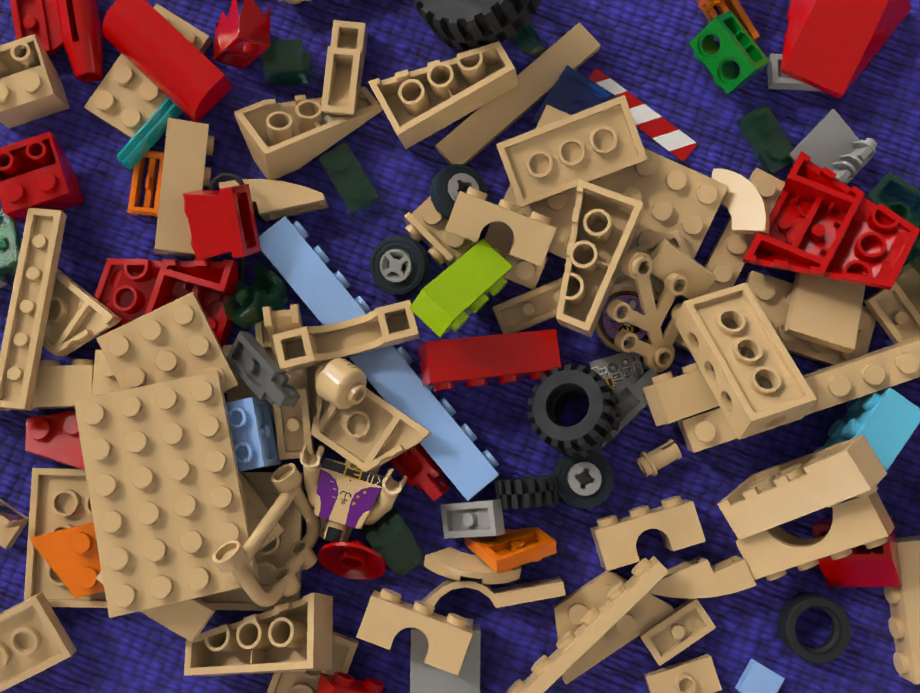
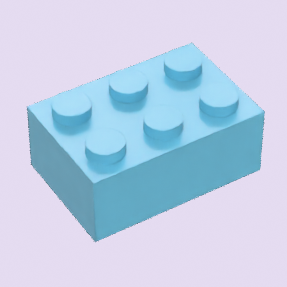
M886 388L848 401L846 408L849 410L842 420H837L828 431V436L830 437L825 445L817 448L814 452L864 435L887 472L920 423V408L892 388Z

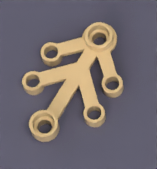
M631 250L624 255L621 261V269L626 276L635 279L642 314L632 310L628 303L619 299L610 302L607 307V314L611 319L619 323L626 321L647 331L649 342L646 343L638 340L637 335L628 330H621L615 336L614 343L617 348L629 353L633 351L642 355L645 365L649 369L652 368L655 372H662L670 367L675 358L673 343L679 333L675 321L683 303H678L672 308L671 320L663 335L661 325L676 295H682L686 292L688 279L678 273L669 274L665 279L663 292L655 305L649 278L653 270L652 259L647 253ZM679 279L678 286L674 288L675 282ZM622 306L621 313L616 316L617 309ZM629 337L628 343L624 345L625 339Z

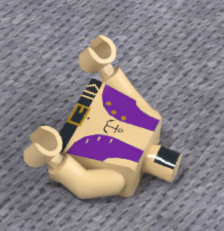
M305 444L300 453L299 459L303 465V481L308 502L314 507V515L328 519L323 539L333 543L343 542L348 526L362 529L365 524L372 525L392 509L398 493H400L407 482V476L405 475L401 482L393 480L391 474L394 469H390L386 476L374 472L366 473L358 467L330 458H323L322 463H320L324 453V447L319 446L316 455H313L307 450L308 444Z

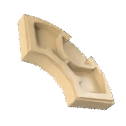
M713 168L711 178L729 186L720 205L728 209L732 217V231L735 234L756 235L757 232L769 235L768 208L757 188L748 179L736 172Z
M452 547L427 554L424 559V566L427 569L456 581H460L462 576L482 579V584L486 585L503 584L520 579L521 574L519 566L509 572L496 573L477 555L460 552Z

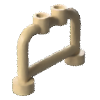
M293 463L279 467L271 475L272 483L281 494L242 547L237 540L228 541L215 551L212 558L222 573L232 572L250 599L258 606L269 607L276 604L282 596L290 597L294 595L301 587L300 581L295 576L299 569L307 570L317 562V555L313 551V547L319 538L320 520L318 516L314 515V507L309 504L307 496L299 485L302 475ZM293 501L306 521V534L301 541L296 542L290 548V559L284 567L279 568L273 574V585L269 591L265 592L247 566Z

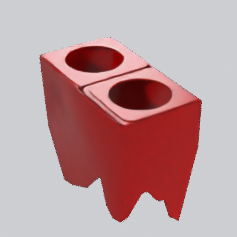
M232 0L229 17L222 12L219 22L215 26L213 60L244 70L270 46V7L263 14L255 4V0H245L239 16L237 0Z

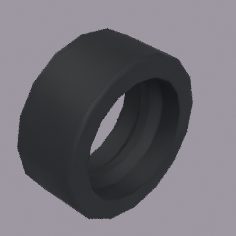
M813 593L797 594L789 599L780 610L777 622L779 636L789 650L805 661L817 664L831 662L841 656L849 645L851 636L849 618L842 607L831 599ZM811 607L823 609L828 613L832 622L830 637L818 648L804 646L799 642L795 633L798 617L804 610Z

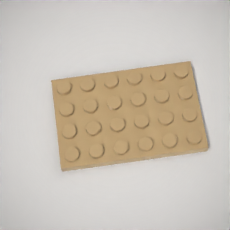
M546 105L536 129L568 117L570 114ZM645 148L647 161L589 182L644 202V215L629 249L679 229L688 253L693 259L729 187ZM510 185L503 200L518 205ZM577 187L518 209L517 212L530 217L533 211L551 218L549 225L557 229L548 252L565 260L570 240ZM654 275L650 277L654 300L658 302L664 289V281ZM636 284L628 286L637 290Z
M212 371L74 400L109 618L242 588L232 572L222 573L212 559L215 551L224 543L237 540L243 547L251 536L220 372ZM254 556L247 568L257 582L260 583Z

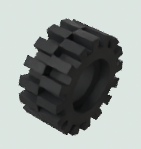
M556 475L518 477L495 481L496 498L501 499L502 509L531 508L559 503Z

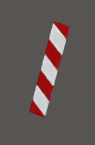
M598 68L583 83L582 86L603 102L625 95L636 127L684 162L697 146L694 140Z

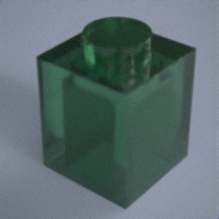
M302 39L270 41V46L263 52V70L269 84L308 83V71H313V60L311 51H306Z

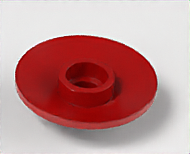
M358 540L329 543L321 547L318 553L319 563L328 571L341 577L355 580H370L380 577L386 570L385 559L378 552L366 547L363 542Z

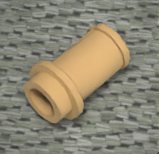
M670 439L648 453L644 451L640 453L641 457L636 459V462L646 477L649 475L656 476L658 470L677 459H681L682 454L677 444Z

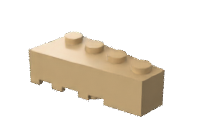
M499 41L459 53L456 58L450 60L429 62L427 67L411 72L406 69L396 72L394 77L380 81L377 78L368 81L405 149L410 148L519 85L515 67Z

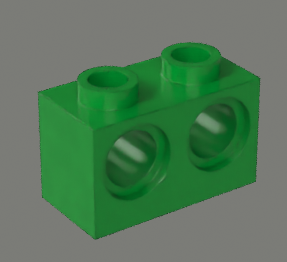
M731 10L716 16L689 42V45L694 50L695 57L705 64L713 75L716 85L724 89L727 94L742 87L770 63L769 59ZM714 36L719 39L720 48L715 44ZM734 61L738 64L740 73L734 69Z

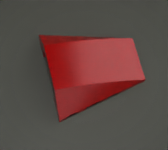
M791 0L790 7L787 10L786 21H788V28L784 35L780 72L840 99L912 9L910 1Z
M801 151L787 176L783 191L769 215V235L757 232L743 262L891 290L920 229L883 204H874L864 197L865 193L855 186L850 188L835 178L836 173L827 167L820 168L810 161V156Z
M107 258L94 298L120 317L121 320L104 333L106 334L193 292L196 294L223 349L240 302L237 261H178L176 259L151 261L149 259Z

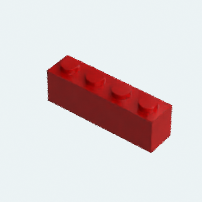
M556 329L425 341L418 346L423 386L433 385L434 391L455 389L454 383L466 382L467 388L487 385V379L499 378V384L519 382V376L530 375L531 380H540L544 374L548 377L551 376V369L556 367L562 369Z

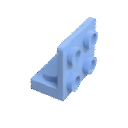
M258 397L226 403L238 471L280 465L281 460H279L271 404L267 400H260Z

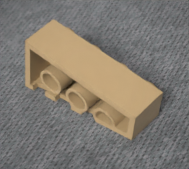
M578 179L570 240L567 246V258L556 319L561 326L592 337L620 272L621 261L628 252L643 218L644 202Z
M861 435L754 473L717 505L738 540H742L820 509L836 506L855 496L858 499L865 498L878 490L877 484L888 473L865 436Z
M314 592L303 596L302 599L275 606L274 609L261 614L244 617L243 620L236 623L225 624L200 633L195 641L191 642L186 639L184 676H225L332 670L333 596Z

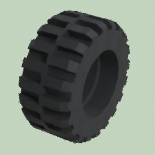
M413 0L416 9L437 38H440L448 47H455L457 51L461 52L498 41L501 43L508 38L510 41L518 36L517 31L521 27L526 28L531 22V13H536L540 5V0Z

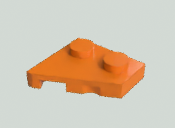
M94 522L30 537L31 543L75 598L105 591L104 585L96 579L101 572Z
M538 527L516 530L505 529V534L496 537L464 538L465 545L496 573L509 572L515 567L529 562H537L544 557L557 553L556 540Z

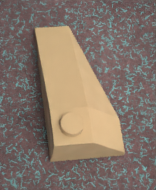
M360 87L354 116L321 113L322 97L306 99L305 95L295 96V101L276 103L275 99L262 100L234 111V115L254 162L268 180H274L300 169L382 111L381 105L366 87Z

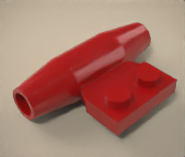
M10 0L16 40L35 34L48 56L56 55V52L64 46L76 80L94 82L103 78V34L97 0Z

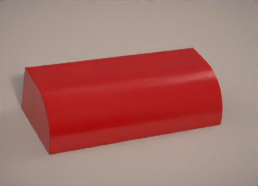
M116 0L109 8L102 24L104 37L194 122H199L233 88L225 74L146 0Z

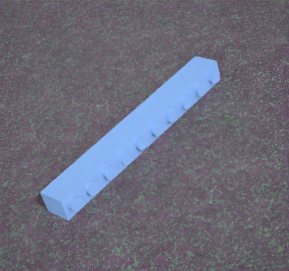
M284 216L259 236L261 251L322 325L350 320L372 311L360 296L353 299L346 290L351 285L339 270L334 274L329 270L326 264L330 259L317 245L312 249L305 241L310 235L298 221L291 224L286 216ZM393 346L349 357L366 374L368 381L386 402L432 432L431 436L420 444L467 501L499 475L495 470L499 463L487 449L481 453L473 442L478 438L466 423L460 427L455 422L452 416L456 411L444 397L440 401L435 398L431 393V390L434 388L433 385L423 386L421 373L416 375L409 365L414 361L402 346L397 350Z

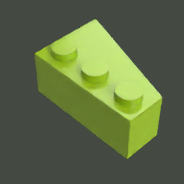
M482 239L420 291L409 309L439 337H442L450 329L456 332L469 319V314L472 312L476 314L487 303L488 297L491 294L495 296L508 283L504 277L513 266Z

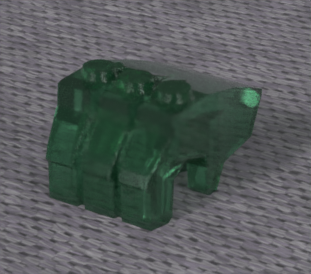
M257 262L252 266V270L257 275L256 281L246 286L242 281L238 280L235 283L236 291L224 305L226 317L244 330L264 320L262 307L271 306L272 311L282 309L289 300L286 296L285 281L276 273Z
M395 506L376 523L364 525L367 541L373 550L385 559L386 564L399 578L424 561L425 554L416 539L412 527L407 524Z

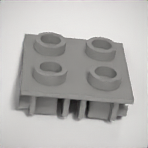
M833 108L789 155L796 161L800 152H804L811 157V162L822 169L827 167L837 174L835 178L847 185L876 153L877 143L872 138L860 140Z

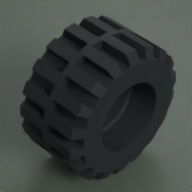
M567 364L563 371L559 367L551 369L552 375L548 377L544 374L540 378L542 384L539 387L534 385L531 390L535 394L534 398L528 399L527 404L533 409L527 412L528 420L534 423L531 425V428L550 447L561 454L566 453L570 457H577L578 453L583 457L591 456V449L597 452L603 450L604 448L601 444L605 440L610 443L614 439L610 434L611 431H618L620 423L616 420V417H621V409L617 406L620 403L617 395L594 370L590 371L586 366L579 365L576 369L572 364ZM587 396L589 398V409L584 419L574 426L562 427L560 416L565 404L575 397Z

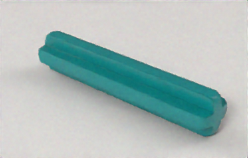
M167 98L117 154L118 161L128 169L134 168L167 130L168 118L177 119L183 111Z

